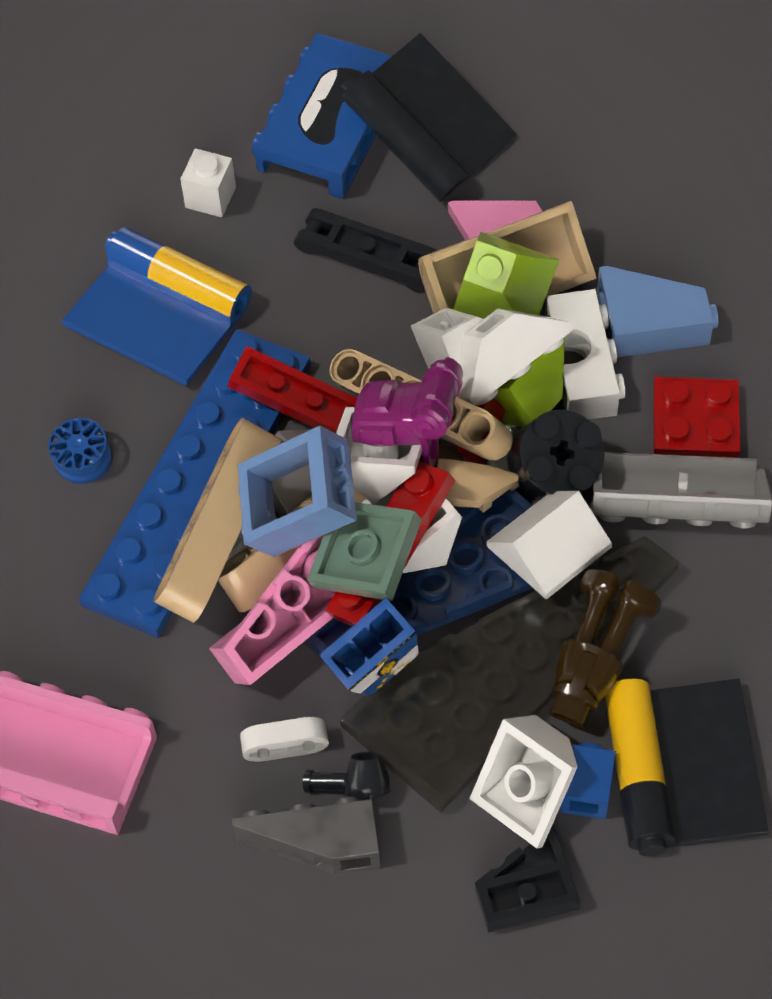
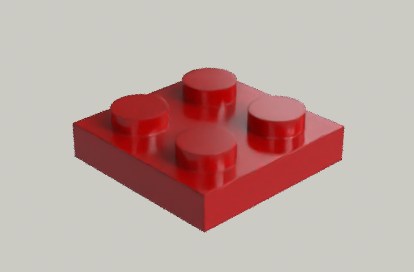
M654 376L653 454L739 458V379Z

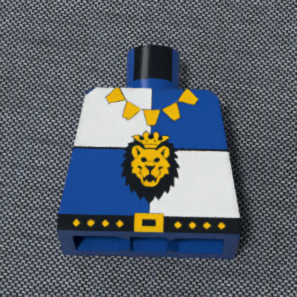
M385 598L319 656L349 691L370 696L418 655L417 633L389 600Z

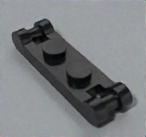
M318 208L311 209L305 220L306 228L300 230L294 239L295 247L303 253H318L402 282L409 289L418 293L425 292L419 271V258L437 251L430 246ZM326 231L329 232L328 236L321 235V233ZM407 260L416 262V267L406 264Z

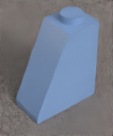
M610 266L599 267L597 293L600 305L605 304L609 320V327L606 329L607 338L614 339L617 357L710 345L713 328H718V311L715 303L709 304L705 288Z

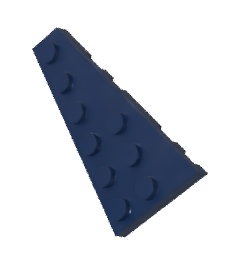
M507 490L492 502V507L484 513L479 508L464 507L458 512L462 518L446 565L402 573L393 601L389 602L416 631L417 636L533 588L493 553L486 543L533 506L515 490ZM332 618L306 639L305 642L319 656L352 626Z

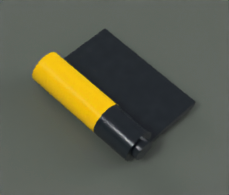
M740 678L650 690L648 682L642 679L616 681L605 695L613 751H616L615 764L628 846L631 849L638 850L642 856H656L666 852L667 848L768 835V826Z

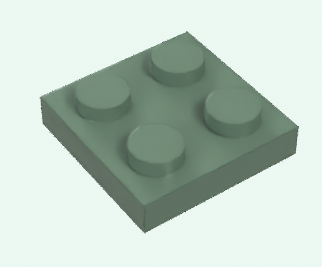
M355 502L357 521L323 536L307 581L314 588L381 600L387 598L389 601H393L422 519L415 511Z

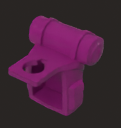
M446 357L430 365L429 370L424 374L422 382L402 383L388 379L366 383L358 395L352 421L353 442L384 446L420 444L422 446L423 463L435 467L439 454V438L446 433V429L451 424L453 405L462 388L464 372L461 365L453 358Z

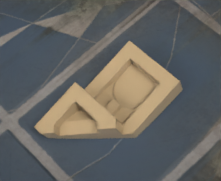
M438 458L437 468L449 472L456 480L446 497L453 506L479 508L484 513L492 507V502L507 490L513 491L518 487L519 476L513 472L478 463Z

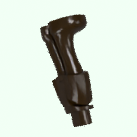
M588 570L584 573L580 581V589L587 596V605L574 639L563 641L556 666L555 685L551 690L552 695L555 697L549 711L551 716L574 726L583 727L589 711H596L598 703L610 691L623 670L618 658L631 626L638 617L653 618L659 613L662 601L653 591L632 580L626 581L615 615L600 646L597 647L594 643L608 606L617 596L621 582L615 574L607 571Z

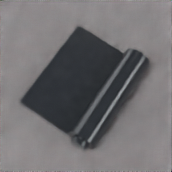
M421 33L373 73L368 70L362 74L357 70L341 86L345 90L341 97L342 100L439 202L449 196L517 135Z

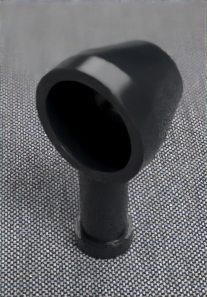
M359 752L351 755L346 773L314 772V770L306 769L303 774V790L305 793H313L314 790L344 791V794L348 797L372 799L385 796L390 792V779L379 753Z

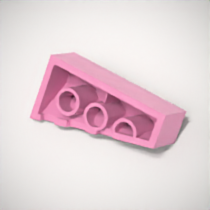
M323 536L300 545L244 620L209 648L235 684L251 685L332 619L325 609L333 598L335 591L314 588L307 581Z

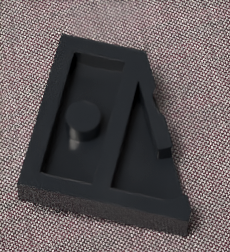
M554 823L542 848H536L531 844L523 850L518 847L505 858L504 863L500 867L491 869L475 882V892L488 933L580 909V899Z

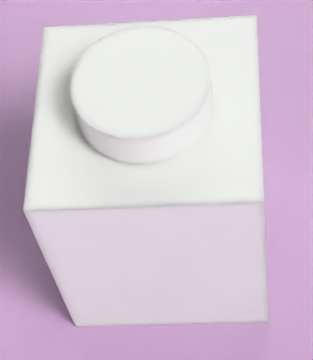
M195 148L180 178L185 208L223 217L236 189L232 158Z

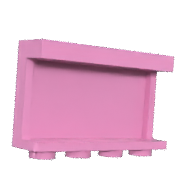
M0 671V800L119 835L157 740L153 721L149 719L148 715L137 709L125 708L124 711L107 707L105 702L93 696L84 695L80 699L65 694L62 689L52 684L41 683L40 686L24 682L19 676L11 672Z

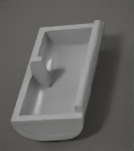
M604 452L603 468L597 480H594L591 486V511L595 516H599L601 520L606 522H621L625 520V517L643 518L645 522L650 524H665L669 519L686 520L687 523L694 526H708L712 524V521L730 522L734 527L752 528L756 523H768L772 508V497L764 468H757L758 461L752 458Z

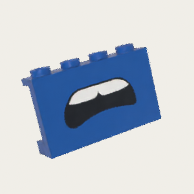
M316 33L310 46L303 48L294 75L290 74L287 77L279 103H273L271 106L267 125L263 132L259 131L254 137L252 154L255 155L257 170L265 173L270 162L313 175L328 180L329 195L344 199L377 135L342 100L341 97L345 90L341 86L355 71L359 70L363 74L370 70L373 73L392 56Z

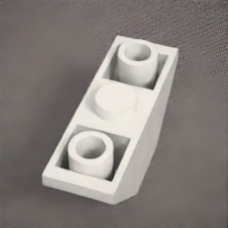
M496 309L464 335L459 362L464 372L462 377L463 384L457 397L475 406L489 402L497 395L498 388L509 379L519 378L528 372L532 361L542 354H548L559 348L564 342L563 338L574 330L571 323L552 317Z

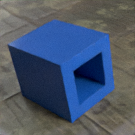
M584 742L579 745L571 744L578 767L560 806V812L606 820L616 751L606 750L603 745L593 742Z

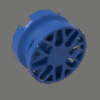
M73 418L64 421L55 428L49 437L48 450L56 471L63 479L69 482L87 484L97 481L107 473L112 464L113 454L104 429L93 420Z

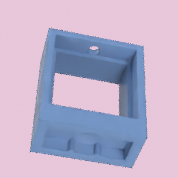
M322 426L315 427L238 464V490L241 500L244 545L275 557L357 521L349 441ZM309 465L313 503L275 519L272 481Z

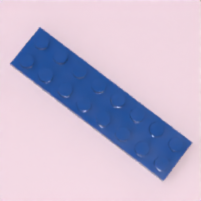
M238 329L235 330L80 595L79 601L82 607L156 638L160 637L173 612L153 602L155 593L231 432L239 420L245 418L273 434L284 413L227 387L229 378L246 346L307 374L311 367L309 356Z

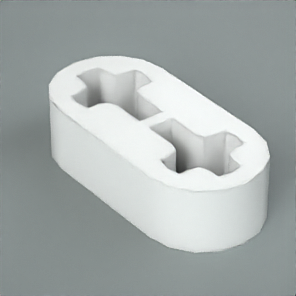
M302 717L250 726L240 733L243 757L245 760L253 762L317 753L324 750L329 744L326 722L319 717Z

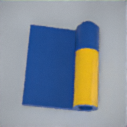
M122 227L118 231H113L105 243L108 267L62 319V325L187 386L246 311L251 299L252 288L244 282L130 228Z

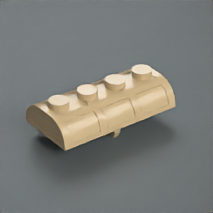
M572 201L486 232L489 235L559 259L546 296L560 293L597 278ZM478 236L419 258L418 265L421 279L433 313L444 308H454Z

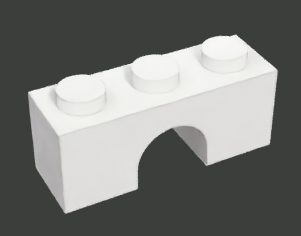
M595 289L546 296L545 316L570 322L574 328L573 331L564 337V351H573L585 358L580 362L564 365L562 391L564 409L576 412L588 420L617 416L619 399L625 398V385L622 374H615L613 364L617 362V352L614 339H607L605 329L609 327L606 305H599Z

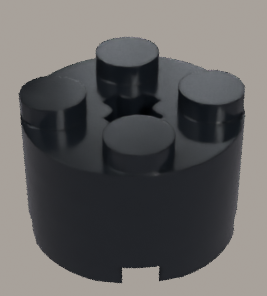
M552 410L543 413L524 425L513 437V442L507 456L508 469L510 472L518 474V484L521 490L527 496L537 501L546 495H553L557 491H579L581 493L593 485L594 480H597L603 468L605 454L601 431L595 423L590 422L584 416L573 411ZM553 449L557 450V455L561 457V463L556 464L557 458L554 455H550V451Z

